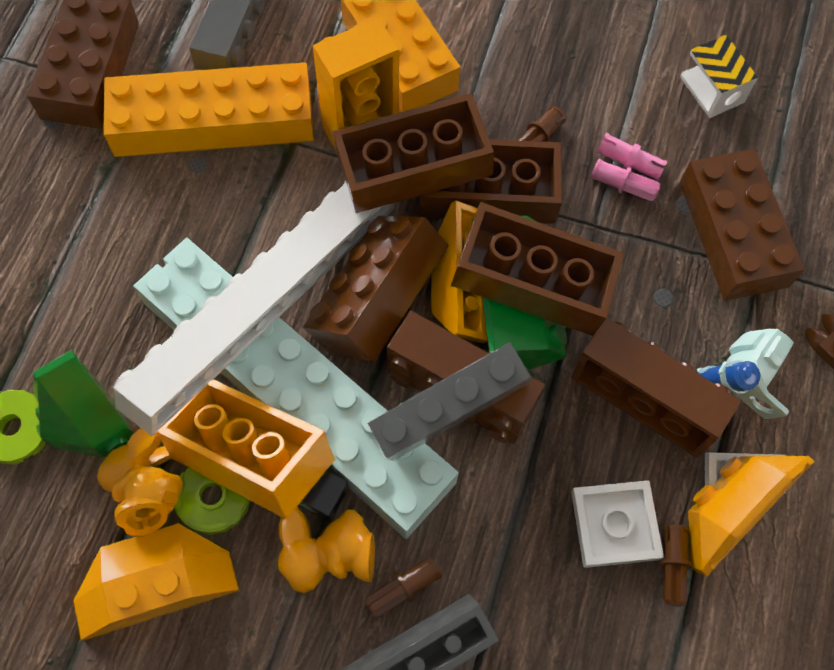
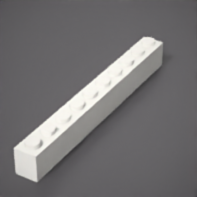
M345 180L339 190L336 192L331 191L327 194L322 204L315 211H308L300 220L299 225L291 232L285 231L279 237L274 247L267 253L261 252L254 259L249 269L243 274H236L229 281L224 291L217 297L211 296L202 305L200 312L191 320L186 319L182 321L167 341L162 345L157 344L152 347L146 354L144 361L134 370L125 371L117 379L113 387L115 408L150 436L156 434L358 244L367 233L369 224L378 215L387 216L392 212L395 203L355 213Z

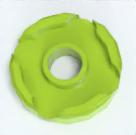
M7 390L0 393V464L15 465L24 462V459L39 453L46 444L38 435L36 425H39V420L35 413V409L38 408V401L33 394L27 391ZM12 419H20L21 428L14 435L5 436L4 427L7 422Z
M187 468L185 472L180 474L183 488L174 509L182 522L195 532L209 535L226 532L239 524L248 512L249 499L190 468ZM210 486H219L222 489V497L219 502L213 505L204 504L202 495L205 489Z

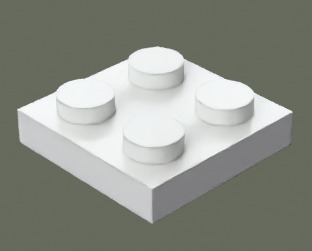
M649 480L572 489L571 493L584 568L656 561L664 558Z

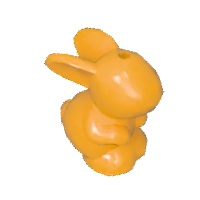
M142 428L130 437L126 445L116 448L109 453L101 462L97 475V480L101 487L111 492L115 501L120 502L114 512L117 525L124 528L126 534L131 536H146L161 528L166 523L168 514L174 509L183 488V482L179 475L170 474L157 468V466L168 461L171 457L164 446L158 448L161 443L158 434L150 436Z
M298 507L294 509L287 519L281 517L279 537L283 547L278 558V569L287 579L293 590L301 593L313 590L326 572H330L338 579H344L348 576V572H353L354 576L364 582H372L375 564L374 534L370 533L364 525V518L356 511L345 510L338 519L326 527L317 539L312 538L310 523L306 515Z

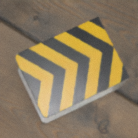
M721 36L693 48L690 55L698 66L682 72L680 78L709 118L745 103L758 77L728 36Z

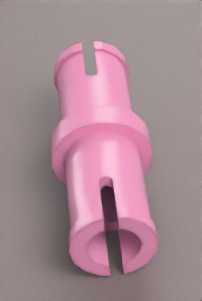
M607 132L597 150V153H601L624 164L623 168H633L654 178L656 181L660 178L664 170L663 168L667 164L666 160L641 150L640 145L635 143L632 146L609 135Z

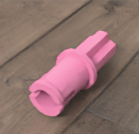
M598 159L591 175L592 180L618 189V193L622 194L625 191L648 201H654L660 189L659 182L631 172L632 168L628 167L626 170L606 163L601 159Z

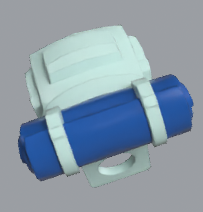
M779 329L749 331L731 345L729 349L730 357L726 362H723L720 366L697 368L699 375L710 382L726 386L734 396L742 400L762 418L786 417L789 410L768 392L767 386L787 357L794 342ZM755 397H756L758 400H761V401L766 402V403L769 404L773 409H769V408H766V407L760 405V404L755 400Z

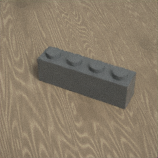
M210 0L189 46L195 68L211 70L235 68L236 65H240L244 56V46L246 41L251 40L253 37L255 20L258 15H262L265 0Z
M511 342L371 420L368 422V425L385 457L394 461L530 384L531 377Z
M467 594L340 670H452L499 640L480 604L470 594Z

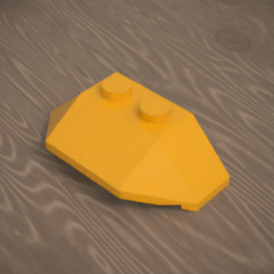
M455 200L451 203L438 232L449 246L431 273V311L456 336L485 343L488 341L482 297L451 286L472 226V219H474L478 210L476 207Z
M734 456L728 460L719 471L722 476L713 486L707 484L698 491L693 498L695 504L688 511L689 548L692 569L697 573L708 576L815 461L809 456H740L739 458Z
M178 523L158 529L146 536H136L101 547L73 601L80 637L84 641L240 590L230 552Z

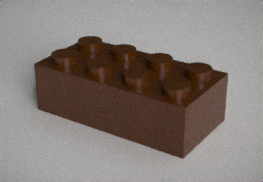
M131 0L62 1L27 94L30 103L41 120L104 129V78L122 76L139 26Z
M472 93L332 131L338 158L355 213L493 175L494 151Z
M489 139L494 151L493 175L420 195L419 217L445 218L451 203L456 200L476 208L482 202L519 216H529L539 223H556L561 207V143Z
M756 149L689 162L679 183L723 301L789 288L805 269Z
M480 202L451 286L593 336L607 319L624 253Z
M378 215L369 224L367 233L359 245L350 252L349 259L340 273L331 280L329 289L321 301L312 308L310 317L302 328L329 353L375 362L449 245L425 217Z
M410 310L387 346L388 373L391 374L390 378L398 385L405 388L412 386L423 392L489 353ZM531 377L530 384L464 420V422L468 424L475 422L487 429V433L499 442L506 443L509 441L515 444L535 410L545 384Z
M609 318L603 322L583 351L571 376L576 382L696 458L719 439L741 400L733 396L726 386L710 382L699 375V372L692 365L676 361L668 356L664 349L656 343L642 340L634 335L627 325L617 321L613 322Z

